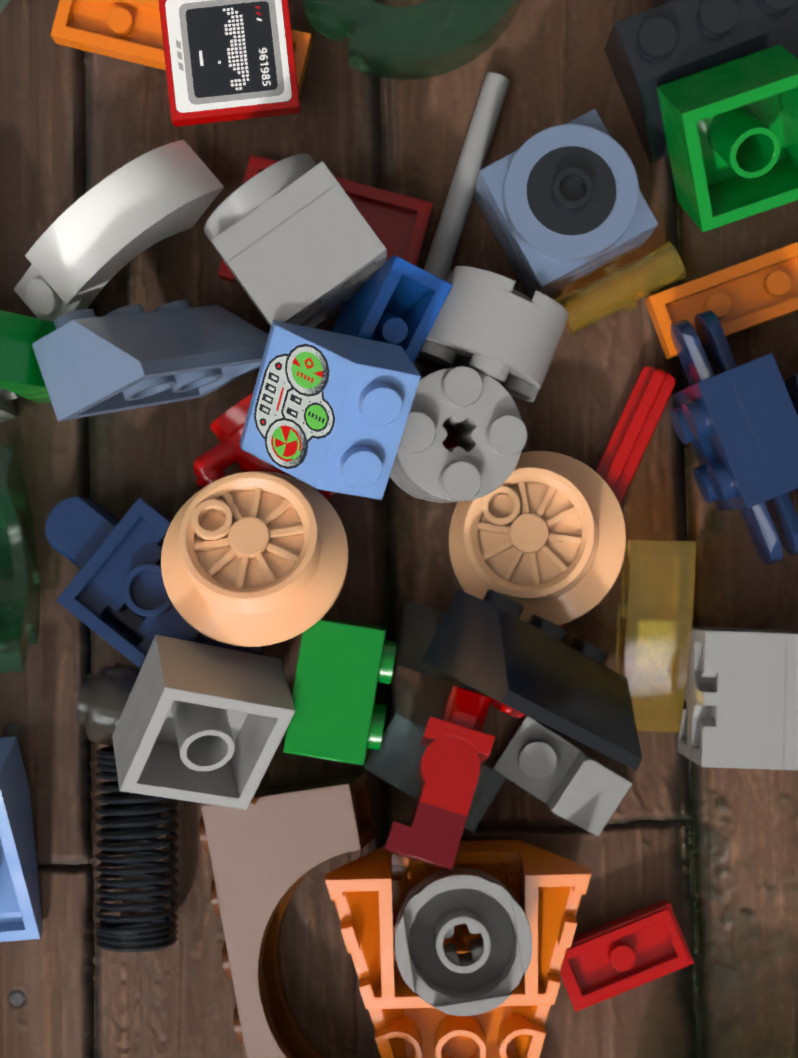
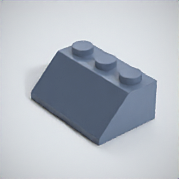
M184 299L164 304L151 312H145L142 304L124 306L102 317H96L93 309L73 311L54 320L56 330L31 345L59 422L201 398L259 369L269 334L219 305L191 307L189 300Z

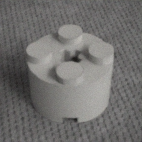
M455 266L454 271L450 269L445 281L453 286L418 354L433 362L450 366V368L461 366L473 368L500 382L511 396L524 401L534 402L570 315L569 312L561 304L537 290L533 299L514 290L516 281L505 276L468 266Z
M466 366L442 369L420 378L392 466L390 478L407 494L431 502L451 503L469 501L492 493L510 477L526 444V426L521 419L515 401L508 391L495 379ZM452 425L457 431L454 440L458 446L446 449L442 444L448 435L444 427Z
M453 867L450 870L443 869L430 874L407 893L396 920L395 956L404 982L422 1000L449 1015L473 1016L499 1007L519 985L531 962L532 934L522 907L512 892L498 878L473 868ZM459 924H466L469 932L472 934L480 933L479 938L470 940V951L464 954L457 953L454 943H443L444 939L453 936L454 926Z

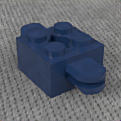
M706 310L695 315V330L689 321L684 319L673 323L670 328L673 344L690 383V387L672 395L676 407L670 409L671 420L683 444L691 442L700 464V466L693 469L694 477L704 500L707 503L714 501L718 511L740 509L759 557L765 564L771 565L783 559L782 546L790 555L798 554V516L788 492L798 489V416L773 353L737 367L718 317L712 310Z
M71 497L62 500L52 508L46 520L45 535L55 550L80 569L56 601L140 669L155 635L264 655L265 646H234L205 636L190 626L175 609L165 589L161 572L163 541L173 518L154 502L139 497L121 520L116 518L98 502L89 498Z

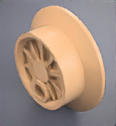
M549 451L522 452L514 471L498 489L484 497L457 503L449 528L450 559L454 573L463 590L482 600L488 589L510 598L524 606L519 618L527 623L532 614L560 626L572 622L591 611L604 599L615 584L626 552L627 536L624 515L609 485L598 473L583 462L564 454Z
M250 471L236 473L205 486L188 499L179 509L163 541L161 551L162 578L167 594L175 609L190 626L200 633L216 641L234 646L259 647L272 645L305 632L316 624L332 607L340 594L347 575L349 558L347 537L340 517L333 506L321 493L307 483L276 472Z

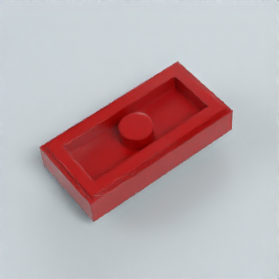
M664 899L574 936L571 948L566 950L560 976L573 1008L577 1012L692 965L694 961L668 900Z

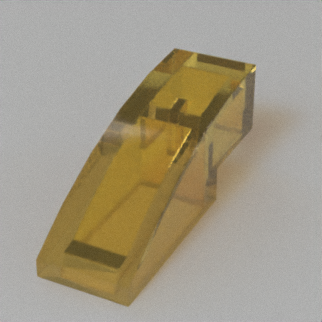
M626 541V552L622 565L621 604H618L616 673L628 679L637 731L680 732L692 632L696 560L695 541Z

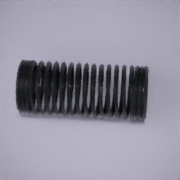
M114 746L98 749L95 752L98 755L95 759L98 763L95 766L101 771L95 776L101 780H118ZM118 781L100 782L95 787L99 791L109 793L99 794L95 798L100 803H107L95 809L97 813L107 816L99 817L95 821L96 824L104 827L95 832L98 837L104 838L99 840L95 846L104 851H100L94 856L97 860L101 861L95 869L102 873L94 879L101 885L94 891L100 896L94 902L100 908L94 914L100 920L94 926L96 931L94 943L101 949L115 952H147L170 947L178 940L176 935L179 932L176 929L178 927L176 921L179 917L174 913L179 906L174 901L179 895L174 890L179 883L174 878L179 872L174 867L179 861L174 855L179 849L174 844L179 838L174 832L179 826L174 821L179 815L174 809L179 801L170 798L119 791ZM160 800H165V801H168V802H172V803H169V804H166V805H158V804H148V803H146V802H155V801H160ZM159 812L171 813V815L165 817L155 815H144ZM163 823H166V824H169V825H173V826H170V827H167V828L153 827V826H152V825H158V824H163ZM115 832H132V833H115ZM161 835H168V836H171L172 838H169V839H167V840H164V839L151 838V837H157V836H161ZM119 843H143V844L113 845V844H119ZM165 846L170 847V848H173V849L168 850V851L156 850V849H155V848H160V847H165ZM129 854L142 855V856H125V857L112 856V855H129ZM164 858L172 859V861L167 863L161 861H154ZM116 866H149L140 868H108ZM166 869L172 871L169 874L158 873V871ZM119 877H146V878H147V879H139V880H107V879H110V878H119ZM166 881L172 882V884L168 886L163 884H157ZM127 888L153 889V890L138 891V892H108V891H107V890L127 889ZM167 892L172 894L170 897L160 896V894ZM117 900H151V901H153V902L135 903V904H109V903H105V902H108V901H117ZM167 904L172 905V907L169 908V909L164 908V907H159V906H164V905H167ZM120 911L156 912L151 914L132 916L104 915L106 913Z

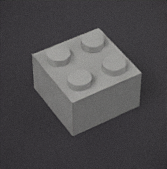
M155 635L112 735L119 791L247 810L296 711L282 660Z

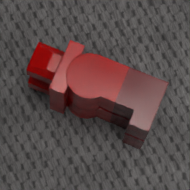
M453 686L448 695L442 718L429 717L420 746L426 747V750L418 764L417 779L421 790L410 826L393 821L385 844V851L442 869L450 870L453 868L479 779L480 766L490 756L495 736L482 732L491 697Z

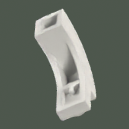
M184 139L153 149L125 164L96 184L49 226L25 255L31 266L16 285L14 291L39 319L54 322V320L67 313L87 309L103 287L140 253L167 237L192 228L224 186Z

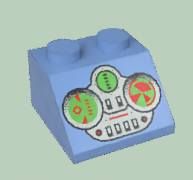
M273 320L241 435L240 447L251 455L316 489L382 500L421 375L399 345Z

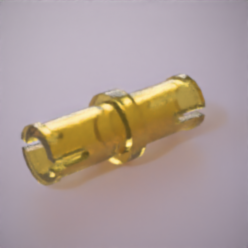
M668 241L662 244L663 246L622 267L614 263L603 269V277L563 297L556 298L555 301L561 304L570 314L566 322V327L570 334L573 336L578 331L619 310L627 314L637 309V301L678 280L685 279V267L672 243Z

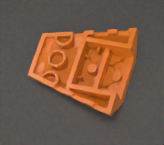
M519 839L460 841L453 867L473 868L498 878L512 892L522 907L532 934L531 962L519 985L499 1007L473 1016L449 1015L422 1000L404 982L396 961L395 926L399 909L407 893L418 882L434 872L443 870L442 868L385 851V846L325 874V882L331 901L334 900L341 921L342 936L348 953H351L359 978L360 993L365 1008L369 1010L375 1029V1040L381 1058H540L546 1036V1021L551 1005H555L561 983L559 975L567 948H571L576 931L577 911L582 894L586 895L591 878L589 867ZM459 924L454 926L453 936L444 939L443 943H454L457 953L464 954L470 951V940L479 938L480 933L472 934L469 932L466 924Z

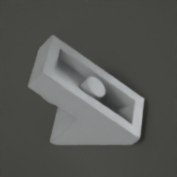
M527 715L521 719L492 764V768L546 803L550 811L596 836L600 835L632 785L629 780Z

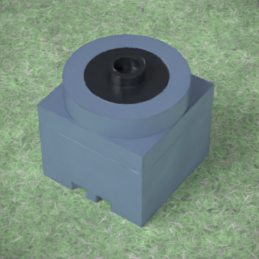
M596 109L567 124L553 126L538 132L518 150L478 172L474 198L526 294L531 299H533L536 290L549 297L566 288L568 284L592 274L596 269L606 264H611L644 245L658 226L657 220L639 189L636 170L630 157L623 147L609 135Z

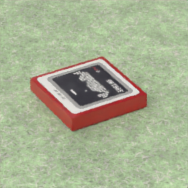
M158 0L171 121L174 127L301 113L289 0Z

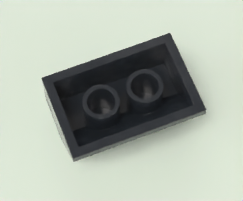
M672 0L614 23L604 51L649 163L669 156L656 87L779 44L798 59V0Z
M457 589L421 662L637 771L642 761V754L628 679L604 666L609 655L577 638H574L571 646L564 644L563 641L568 631L537 615L532 614L528 623L521 620L519 617L524 606L493 590L488 589L482 600Z

